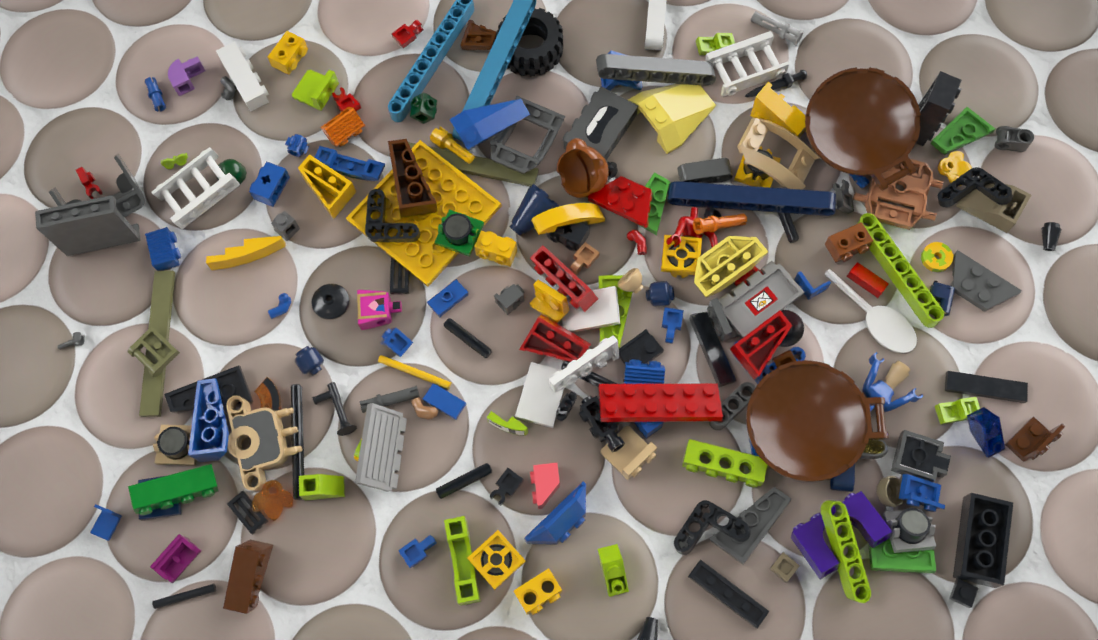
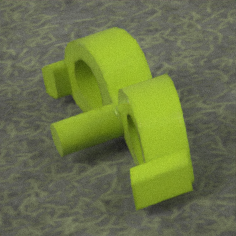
M188 154L173 156V159L161 160V165L166 169H172L174 164L182 166L186 164Z

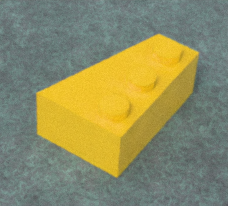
M767 82L757 94L750 116L773 122L800 138L806 131L805 114L795 105L791 107L783 100L785 96L782 93L778 95L771 89L772 84Z

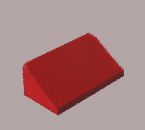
M858 262L846 276L877 298L880 297L889 285L888 282Z

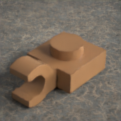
M585 242L573 255V259L576 261L570 266L571 271L577 276L583 266L588 269L599 257L600 252Z

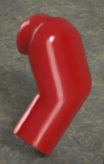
M638 230L629 231L627 239L637 243L638 255H646V238Z

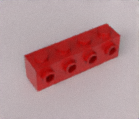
M542 245L530 257V260L535 264L534 270L540 276L546 275L545 280L552 287L556 285L559 293L566 297L568 296L571 299L569 303L575 309L580 307L586 312L598 300L594 292L545 246Z

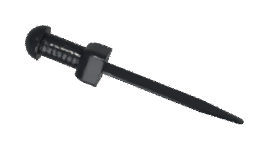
M800 70L799 73L794 75L790 73L783 74L781 79L770 82L772 84L771 89L776 90L784 86L790 88L793 82L800 79L805 80L808 74L805 70ZM765 85L753 89L745 97L757 96Z

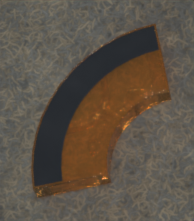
M266 377L254 391L260 399V408L266 407L273 411L282 410L279 390L272 380Z

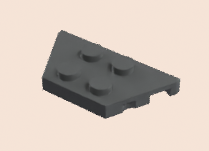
M958 250L953 256L955 262L952 270L953 281L951 284L955 288L954 293L985 312L1014 296H1018L1022 292L1021 289Z

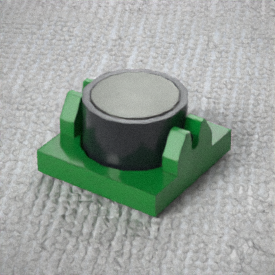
M449 209L447 216L441 219L442 224L438 225V235L435 244L470 257L484 222Z

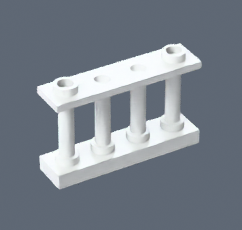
M771 31L706 54L705 61L711 62L713 67H716L724 83L721 90L722 97L734 95L738 91L774 78H781L783 74L787 73L789 63L779 64L770 48L774 38ZM764 50L772 67L763 70L754 52ZM748 56L757 73L747 76L738 58ZM729 61L733 63L740 79L732 82L722 65Z
M210 147L202 151L199 156L152 191V194L161 201L165 199L175 212V215L170 219L181 229H184L240 185L230 173L225 175L215 162L219 156ZM208 165L219 179L212 186L208 184L200 173ZM193 177L196 178L204 189V192L197 198L186 185V182ZM178 188L182 190L190 201L182 209L171 195Z

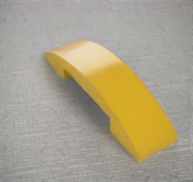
M574 203L547 210L533 217L531 221L538 235L555 232L559 226L587 221L588 225L605 222V217L596 204Z

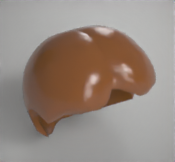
M575 138L568 142L566 152L560 156L557 162L556 169L557 173L561 176V185L573 197L584 198L598 192L605 186L608 180L609 169L605 158L596 149L587 146L585 141L580 138Z

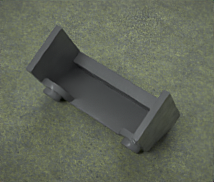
M117 154L114 159L123 173L116 179L120 192L113 196L116 198L117 210L123 217H126L144 206L145 198L134 176L120 154ZM56 187L49 191V194L58 206L82 202L81 200L74 199L66 203Z

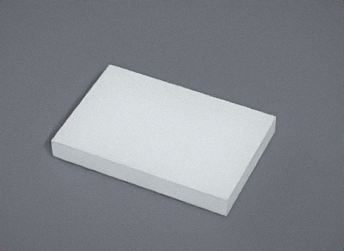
M615 286L592 290L598 297V300L586 312L580 307L575 309L569 303L571 299L567 296L570 311L562 318L563 327L574 333L620 324L617 288Z
M531 362L515 414L516 419L550 428L554 427L557 416L556 411L560 405L564 389L555 393L550 387L549 379L555 372L562 370Z

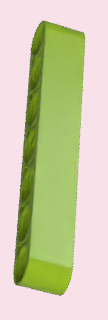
M871 213L863 214L858 223H867L870 226H865L873 239L869 250L921 323L928 328L935 327L944 317L943 309L878 219ZM907 283H910L913 288L909 287ZM918 298L922 299L924 303L919 302ZM929 314L934 315L936 319H932Z

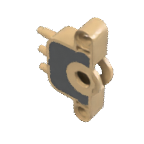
M232 396L227 401V411L232 430L228 437L227 448L230 454L238 459L244 487L250 491L260 492L266 487L264 470L284 464L288 456L303 450L302 446L287 447L285 437L297 433L298 428L295 426L283 429L281 420L282 417L293 414L294 409L285 408L273 411L265 407L251 411L247 400L240 396ZM238 402H241V408L239 410H236V404ZM250 437V447L246 450H243V441L246 438ZM257 477L258 484L252 487L251 482Z

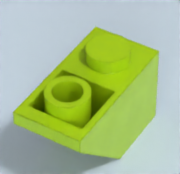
M326 474L299 476V496L305 501L345 497V477Z
M618 544L597 549L609 597L629 592L623 558Z

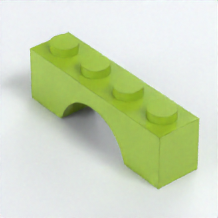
M465 516L446 519L444 523L453 563L457 602L460 606L481 602L475 567L467 559L472 554L467 520Z

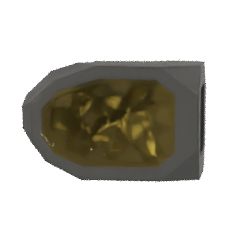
M869 440L859 459L882 458L887 454L888 446L884 440Z

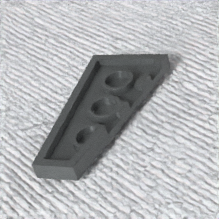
M773 487L754 502L751 507L740 513L737 518L746 522L751 531L747 541H736L721 531L714 534L709 540L744 565L791 502V498ZM733 522L732 528L737 530L738 535L741 533L745 534L744 528L742 527L741 530L734 526L735 522Z

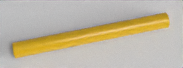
M383 355L379 356L378 362L448 390L451 386V382Z

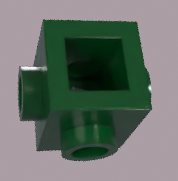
M424 92L415 96L411 101L410 117L422 124L435 119L437 100Z

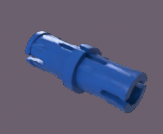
M151 77L146 78L145 84L149 91L148 97L152 100L155 111H164L166 105L156 78L152 77V80Z

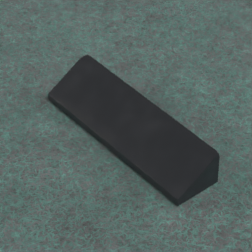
M708 313L691 314L689 320L715 382L718 383V388L736 382L737 380Z

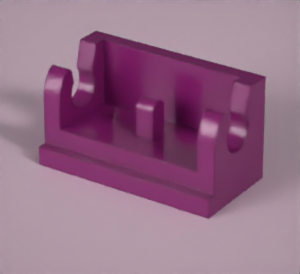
M178 534L150 568L165 580L174 583L201 550L188 538Z

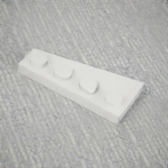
M614 335L603 339L597 347L587 350L581 358L571 361L562 371L555 372L549 379L551 389L557 393L575 383L578 376L586 377L591 374V371L596 366L602 368L607 365V360L612 358L615 361L618 359V340Z

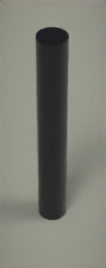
M210 584L152 601L153 608L157 609L216 592V585Z

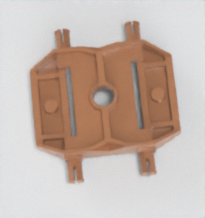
M913 159L910 160L916 168V173L906 175L888 185V188L883 191L880 190L872 177L868 193L863 195L855 192L853 200L864 202L867 213L873 214L879 222L910 230L920 219L925 218L935 221L937 213L926 211L927 195L930 186L941 189L944 182L933 179V172L927 163ZM900 163L882 173L883 178L885 179L904 169V166ZM895 185H902L904 191H899ZM878 198H879V199H883L884 201H887V202L890 201V202H894V203L901 204V205H903V206L913 207L914 210L907 209V208H903V207L896 206V205H892V204H888V203H884V202L877 201V200H878Z

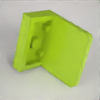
M307 70L293 91L292 97L322 111L339 85L335 72L328 70L324 76L313 70Z

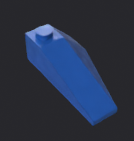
M522 99L464 110L449 120L467 151L526 118L530 113Z
M215 378L197 380L188 455L199 462L219 461L227 453L229 431L218 382Z

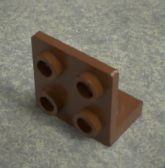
M1032 417L1005 445L1023 462L1030 458L1034 460L1050 448L1048 445L1051 442L1057 441L1063 435L1061 431L1065 425L1062 423L1049 431L1035 417Z

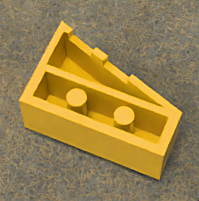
M310 154L298 167L303 179L333 219L356 193L354 185L350 180Z

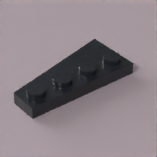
M239 365L202 379H217L223 406H227V401L232 396H240L248 402H253L243 371ZM197 381L164 394L170 412L194 410Z

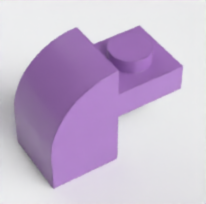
M198 56L184 63H181L179 59L175 60L168 69V78L178 96L194 90L195 88L190 78L205 72V69Z

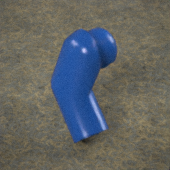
M287 293L279 295L278 307L268 310L271 319L288 312L291 298Z

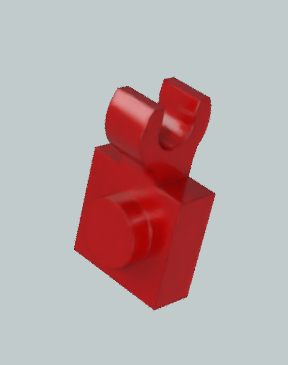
M415 20L410 26L403 24L392 33V37L404 49L417 38L416 34H420L423 31L422 24L418 20Z
M83 167L76 169L79 179L90 199H94L92 196L94 191H97L100 195L103 194L99 186L93 183L96 180L90 171L87 172Z

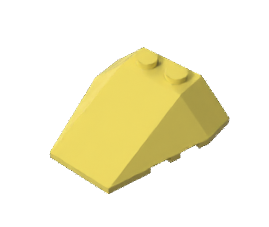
M673 84L642 91L628 99V101L638 105L637 114L642 112L658 133L657 142L666 154L682 146L689 135L696 130V127L716 107V104L701 85Z

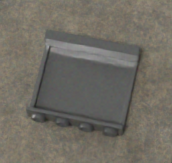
M113 195L35 211L36 229L66 256L141 241L139 224L131 225L117 210L116 198Z

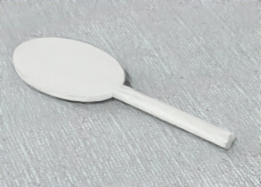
M829 269L825 273L832 282L867 312V328L879 344L896 353H908L915 348L917 343L916 333L910 322L902 314L886 306L871 307L832 270Z

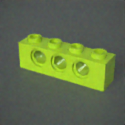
M691 439L688 440L682 464L683 467H686L687 471L706 472L707 476L715 478L718 476L726 477V480L729 482L737 483L741 481L753 488H757L764 483L767 464L759 456ZM707 456L710 463H702L699 457ZM722 460L727 461L729 468H722L719 462ZM739 466H746L749 469V473L743 474Z

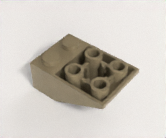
M990 183L986 184L984 187L992 188L995 185ZM1006 184L1012 189L1013 199L1006 205H999L975 189L958 201L956 207L1008 233L1016 224L1031 194L1013 185Z

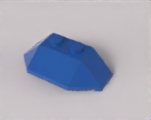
M584 481L580 483L524 538L527 544L557 545L559 542L564 543L571 535L569 532L574 527L578 529L586 521L584 519L586 516V483Z

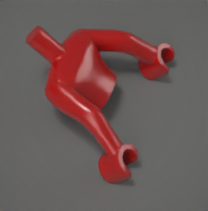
M692 207L690 217H680L675 233L666 240V244L670 245L674 241V247L681 243V234L684 237L702 238L704 234L709 238L711 248L718 244V240L714 232L695 233L693 221L695 218H698V208Z

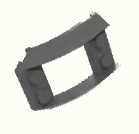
M516 96V100L522 99L530 113L524 120L543 127L548 132L535 155L531 157L505 146L517 125L515 123L495 135L490 141L491 159L500 165L521 174H526L543 160L555 140L565 116Z

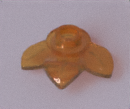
M276 480L266 482L263 485L262 491L257 493L252 501L253 512L264 510L272 521L279 518L283 507H293L291 493L283 490L281 483ZM272 487L276 489L274 494H270L268 491Z

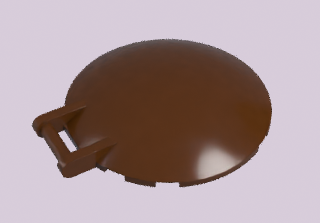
M855 67L833 74L820 84L808 103L805 115V129L813 150L825 163L847 174L871 175L882 191L887 189L888 185L906 175H912L917 172L908 154L913 149L920 133L921 114L915 96L903 81L896 76L893 77L884 73V70L871 67L869 69H857ZM902 163L904 169L885 179L883 178L882 173Z
M794 361L779 366L757 384L747 407V431L756 453L774 471L798 481L816 482L834 478L847 471L858 461L869 440L889 439L885 427L883 406L885 405V398H865L864 394L861 393L855 384V381L847 374L831 367L829 364L818 361ZM870 406H875L877 432H872Z

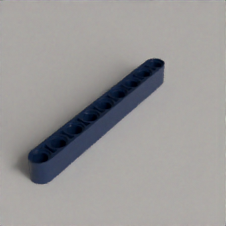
M674 181L669 184L668 203L677 206L705 208L712 206L713 208L831 216L836 211V194L828 191Z

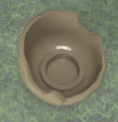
M887 476L881 479L876 486V494L879 501L888 507H897L904 503L902 499H899L902 481L896 476Z

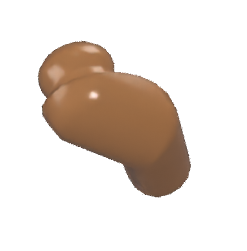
M419 397L411 401L418 417L429 420L438 415L437 408L423 406Z

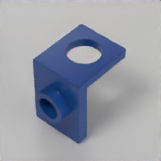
M801 271L797 273L794 279L804 291V295L808 300L826 291L831 284L829 280L813 289Z
M95 504L94 507L102 511L90 533L109 541L122 515Z

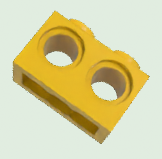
M548 568L513 592L526 614L531 613L535 615L543 609L542 605L549 601L552 604L561 598L559 594L562 593V589ZM550 582L554 585L551 593L543 592L542 586L544 583ZM530 593L536 596L535 603L531 605L524 602L525 596Z

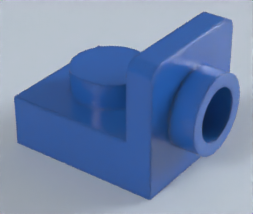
M397 327L388 328L382 334L383 340L380 342L399 357L413 344Z

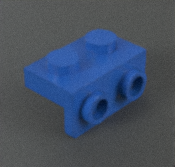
M903 474L899 499L906 500V504L919 507V505H922L926 511L936 512V509H945L944 504L938 503L941 490L940 484L909 474Z

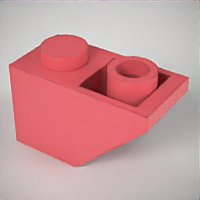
M557 463L533 465L534 471L530 472L531 484H535L536 491L532 492L533 504H537L538 509H542L560 487Z

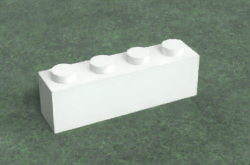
M234 41L216 50L250 112L269 103L266 97L269 93L264 85L260 86L259 82H261V79L257 72L253 73L251 71L254 68L249 59L245 60L246 54L243 48H238Z

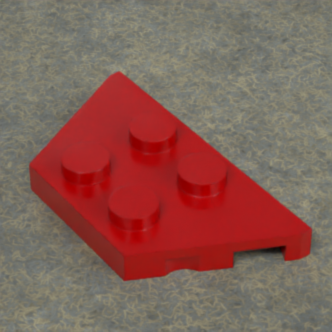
M620 176L606 184L600 191L587 196L588 201L645 228L648 227V215L651 209L650 202L653 195L651 189Z

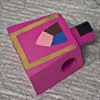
M357 290L358 325L361 330L390 324L392 322L391 313L402 312L401 301L391 302L388 292Z

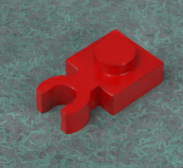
M342 87L339 88L341 91L340 95L332 93L336 105L341 111H344L347 107H352L355 111L361 109L360 103L351 93L346 95Z

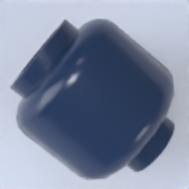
M667 281L653 282L650 284L649 290H646V299L654 307L669 306L672 300L675 299L674 287Z
M306 346L295 354L297 356L295 364L302 374L311 373L313 376L322 370L320 366L324 363V359L315 347L310 348Z

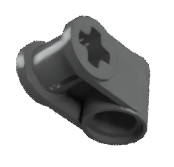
M1000 126L996 129L997 141L995 142V148L1024 152L1033 142L1034 134L1028 129Z

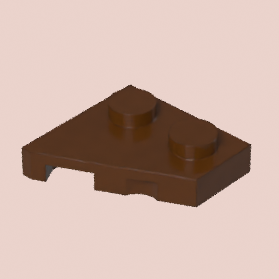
M469 20L460 46L462 50H491L496 39V31L487 29L483 25L478 26L473 20Z

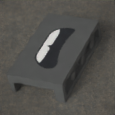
M600 87L597 92L593 93L590 103L583 107L579 119L576 118L570 132L567 131L562 139L564 141V149H566L569 141L580 138L585 141L587 146L596 149L607 160L637 116L638 105Z

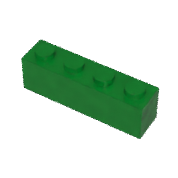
M212 464L128 486L132 507L136 515H147L152 513L154 509H168L173 507V504L180 502L183 504L194 501V498L201 496L207 498L215 495V492H219Z

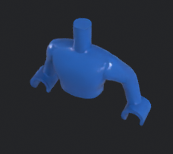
M877 352L869 358L872 366L863 384L862 392L866 398L884 397V412L892 411L910 401L916 402L923 397V394L917 396L915 394L916 388H914L907 395L891 402V398L894 395L892 388L882 380H878L873 384L879 365L884 361V358L878 360L876 358ZM870 406V412L875 406Z

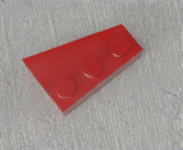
M779 310L730 348L731 352L754 380L760 376L762 370L789 332L792 324Z
M541 314L538 316L519 350L571 362L581 358L589 349L591 343Z

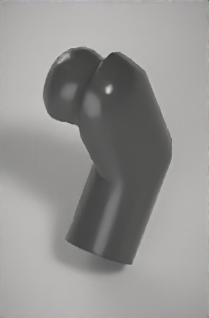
M224 76L220 82L226 89L223 90L224 93H221V96L226 100H231L234 98L236 86L227 76Z

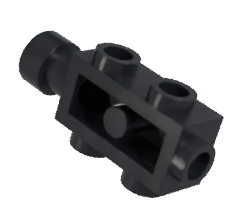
M588 396L583 399L579 415L584 423L588 422L591 426L589 430L595 439L598 438L601 443L606 440L608 442L607 446L612 453L621 449L625 442L616 434L618 433L619 422H601L600 403L597 396L594 398ZM595 411L597 414L592 416L590 412ZM606 427L608 430L602 432L601 428Z

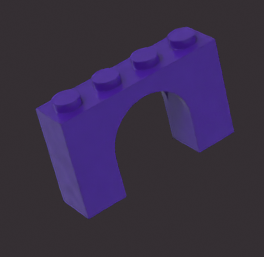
M862 491L857 494L851 493L845 497V501L842 503L847 508L851 525L858 529L870 547L874 548L890 538L892 530ZM835 506L831 509L832 515L836 512ZM817 513L810 518L809 522L796 525L793 528L791 539L821 580L838 569L839 561L824 541L823 531L826 528L821 513Z

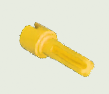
M441 126L439 129L435 128L430 135L431 142L441 149L447 148L468 164L472 163L475 156L456 143L450 132Z

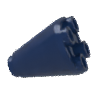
M533 184L528 188L509 227L519 236L523 233L526 234L535 228L531 221L533 217L547 210L559 207V205L549 199V195L544 190L539 189Z

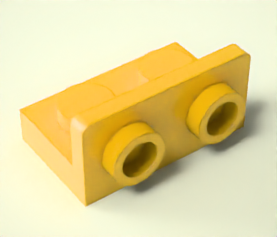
M538 279L533 284L536 297L530 301V306L558 323L570 311L567 297Z

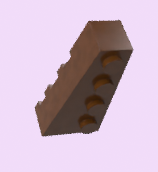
M407 139L388 141L400 218L436 213V200L433 198Z

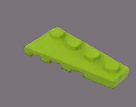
M623 275L599 276V289L612 286L617 288L620 324L599 328L600 342L614 335L618 340V347L620 348L633 292H627L618 287V282Z

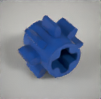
M298 134L291 138L288 137L285 143L288 146V153L296 157H300L303 153L306 154L309 149L307 139Z

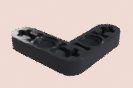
M979 167L968 170L942 189L937 195L939 205L946 208L953 206L975 189L999 205L1010 203L1013 196L1010 187ZM990 183L995 185L992 188L984 187L986 184ZM960 185L966 186L963 190L956 189Z
M373 189L369 192L365 234L370 241L415 242L420 238V230L413 223H385L386 196L380 189ZM377 195L380 196V198H378L377 201L378 206H376V202L374 200V198H376ZM375 211L381 213L378 219H372L371 214ZM376 229L379 233H375V236H372L371 233ZM397 229L398 233L396 236L390 237L388 236L389 230ZM411 229H413L415 233H412V236H409L408 233L411 231Z
M703 500L697 504L675 537L674 547L679 554H689L709 525L739 542L747 541L751 531L748 524L714 503ZM707 507H709L710 513L706 512L703 515L701 509H706ZM721 516H726L729 518V522L727 525L721 526L717 523L718 519ZM733 522H735L734 526L741 530L743 527L745 534L741 533L738 535L737 530L732 528ZM692 523H699V531L691 532L689 530ZM687 539L686 542H687L688 546H687V547L683 546V547L681 548L679 542H680V541H681V542H685V540Z

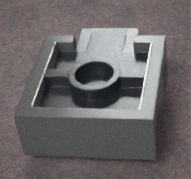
M903 430L899 435L891 471L902 475L909 474L934 482L937 477L943 478L947 475L951 456L941 453L944 442Z

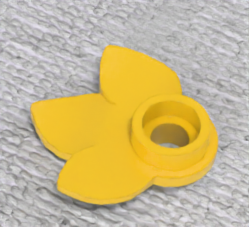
M954 151L947 158L939 162L938 171L941 175L947 176L949 182L952 183L972 169L968 162L963 161L964 153Z

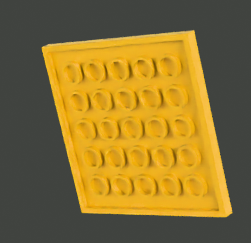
M419 140L412 148V152L419 168H421L426 183H428L433 198L436 200L437 212L400 218L393 170H391L374 188L382 190L386 196L385 223H413L420 230V238L415 242L374 243L429 287L459 254L435 244L438 235V225L442 224L441 219L447 216L449 209L481 220L485 225L502 207V204ZM368 195L346 217V220L365 236ZM377 195L376 198H374L376 206H378L377 201L378 198H380L379 195ZM375 211L371 214V218L378 219L381 213ZM374 229V232H372L371 234L372 236H375V233L379 232H377V230ZM391 229V230H389L388 236H390V237L396 236L397 233H398V230H397V229ZM411 229V231L408 233L409 236H412V233H415L413 229Z

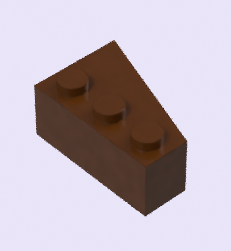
M250 539L235 546L223 609L248 614L257 607L259 592L273 544Z

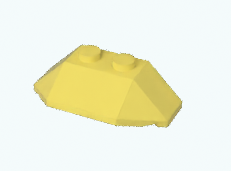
M728 236L698 258L694 284L706 298L719 293L749 272L768 251L757 237Z

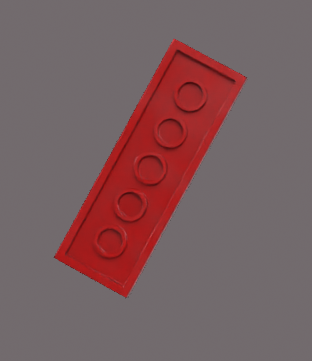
M718 383L599 384L601 422L722 421L723 418Z

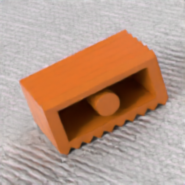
M347 107L320 128L332 145L336 147L339 145L341 147L348 142L349 137L359 135L363 131L361 128L365 124L354 108Z

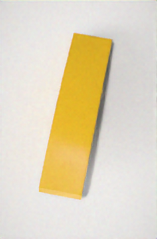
M282 236L244 239V246L225 248V255L206 256V264L211 270L247 264L286 247V243Z

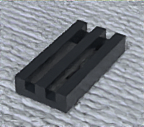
M391 258L390 294H409L410 272L405 268V288H402L403 266L399 264L398 288H394L395 262L397 261Z
M241 491L227 503L252 535L264 523L268 522L267 518L245 491ZM243 497L261 519L259 522L240 498ZM237 502L255 524L253 527L235 507L234 503Z

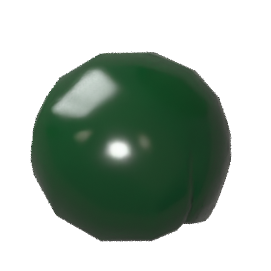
M226 159L218 165L225 175L230 173L240 185L245 180L246 169L238 161Z

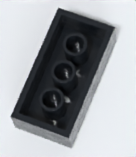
M942 71L939 72L918 104L921 114V128L916 144L924 146L927 140L931 141L935 132L937 133L941 124L945 122L948 113L951 114L955 103H953L954 99L958 98L962 88H959L961 79Z
M970 493L963 497L953 578L992 588L1004 586L1013 502L976 493Z

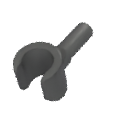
M74 332L73 339L58 345V349L70 345H83L85 335H81L80 332Z

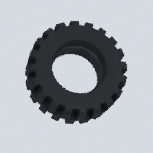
M534 8L522 36L537 35L543 38L545 42L539 47L532 49L522 48L517 45L507 69L510 68L511 72L515 74L518 72L521 76L530 75L532 77L535 74H545L546 70L550 71L554 68L553 64H558L563 54V29L559 20L556 17L553 18V14L549 11L546 13L545 9ZM506 16L503 18V21H501V22L499 23V25H498V30L496 31V37H497V35H498V33H499V31H500V28H501V26H502V24H503V22H504Z

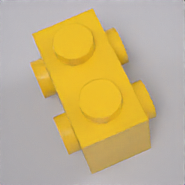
M286 31L267 57L272 67L290 75L292 70L296 69L301 58L306 55L308 47L303 38Z
M481 231L474 246L476 256L509 267L512 266L517 253V243L512 238H503L491 231Z

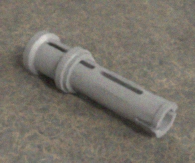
M756 11L751 18V22L779 34L781 39L785 38L794 42V45L799 43L804 32L803 30L798 31L790 27V24L783 25ZM764 20V21H766V22H768V23L774 25V27L771 26V25H769V24H767V23H765V22H762V21Z

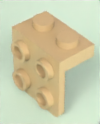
M625 426L617 434L618 437L623 439L625 445L612 453L607 443L601 449V454L628 480L632 476L635 478L642 471L641 467L646 462L649 464L657 456L655 454L657 447L652 442L647 444L630 426Z

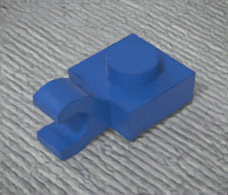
M664 308L661 328H667L666 343L673 344L675 330H681L684 310Z
M431 535L420 543L415 538L398 551L409 568H412L428 556L425 550L433 547L437 542Z

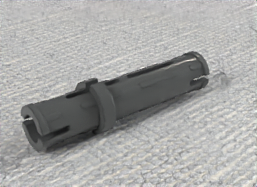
M416 385L415 387L385 395L378 394L376 395L377 397L359 402L362 413H365L367 404L370 403L386 407L420 398Z

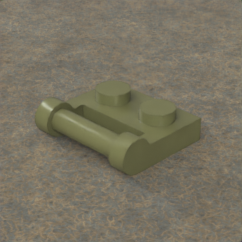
M153 327L147 330L127 351L132 357L135 356L149 370L153 377L159 376L162 370L180 353ZM145 347L159 361L154 364L141 352V348Z

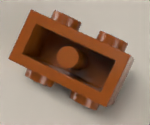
M860 222L829 236L825 246L835 263L841 260L845 262L857 253L863 254L867 252L873 239L863 223Z

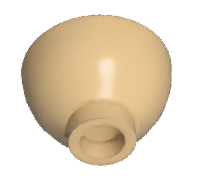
M633 268L623 275L618 282V287L635 294L641 291L644 286L642 285V275L639 269Z

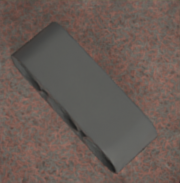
M728 158L685 163L677 168L680 182L713 184L728 181L733 177Z
M744 382L721 403L724 422L709 421L711 428L714 430L725 428L748 406L750 397L744 396L742 390H748L752 395L756 386L753 383ZM728 403L736 404L738 409H730Z

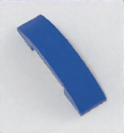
M319 146L314 157L337 173L360 180L378 181L385 167V163L371 159L363 161L338 154L334 149Z

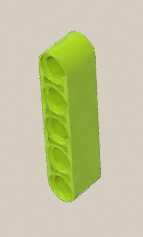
M826 500L822 503L820 510L832 552L839 561L838 573L844 593L850 600L866 603L871 598V589L847 508L842 502ZM833 506H835L836 512L834 515H832L831 509ZM839 526H841L842 532L840 535H838L837 529ZM847 546L848 552L844 556L843 550ZM851 567H853L854 573L852 576H850L849 573ZM857 588H859V589H860V593H859V595L856 597V593H855V592H856Z

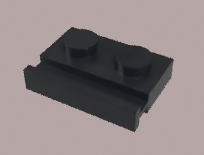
M645 329L619 348V357L624 364L632 359L648 364L663 353L664 349Z

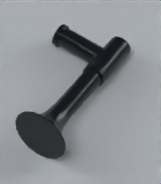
M331 382L327 384L329 391L313 396V401L317 405L331 398L340 420V429L337 431V435L351 434L357 429V426L351 425L348 422L336 383Z

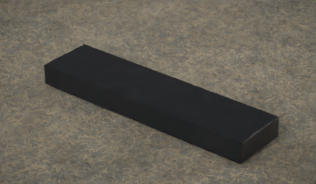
M954 371L946 372L945 391L1019 403L1027 402L1028 383Z
M701 559L688 576V578L756 629H758L769 613V610Z

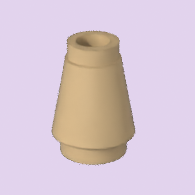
M897 361L895 364L893 363L884 382L893 390L909 376L910 368L900 361Z

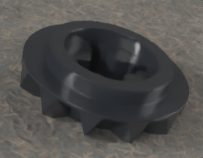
M575 392L567 393L562 399L556 411L558 420H565L572 410L577 399Z

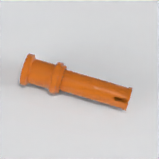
M742 213L723 217L708 216L704 219L698 217L693 221V229L696 234H703L706 231L716 232L720 228L746 225L747 216Z

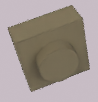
M783 552L770 567V570L787 583L800 565Z

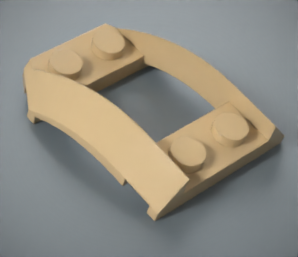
M758 118L751 119L737 146L740 154L743 153L744 164L760 169L776 180L782 187L786 186L788 189H804L806 187L804 181L814 160L819 159L796 135L773 122ZM768 130L782 137L798 150L789 169L770 157L757 152Z

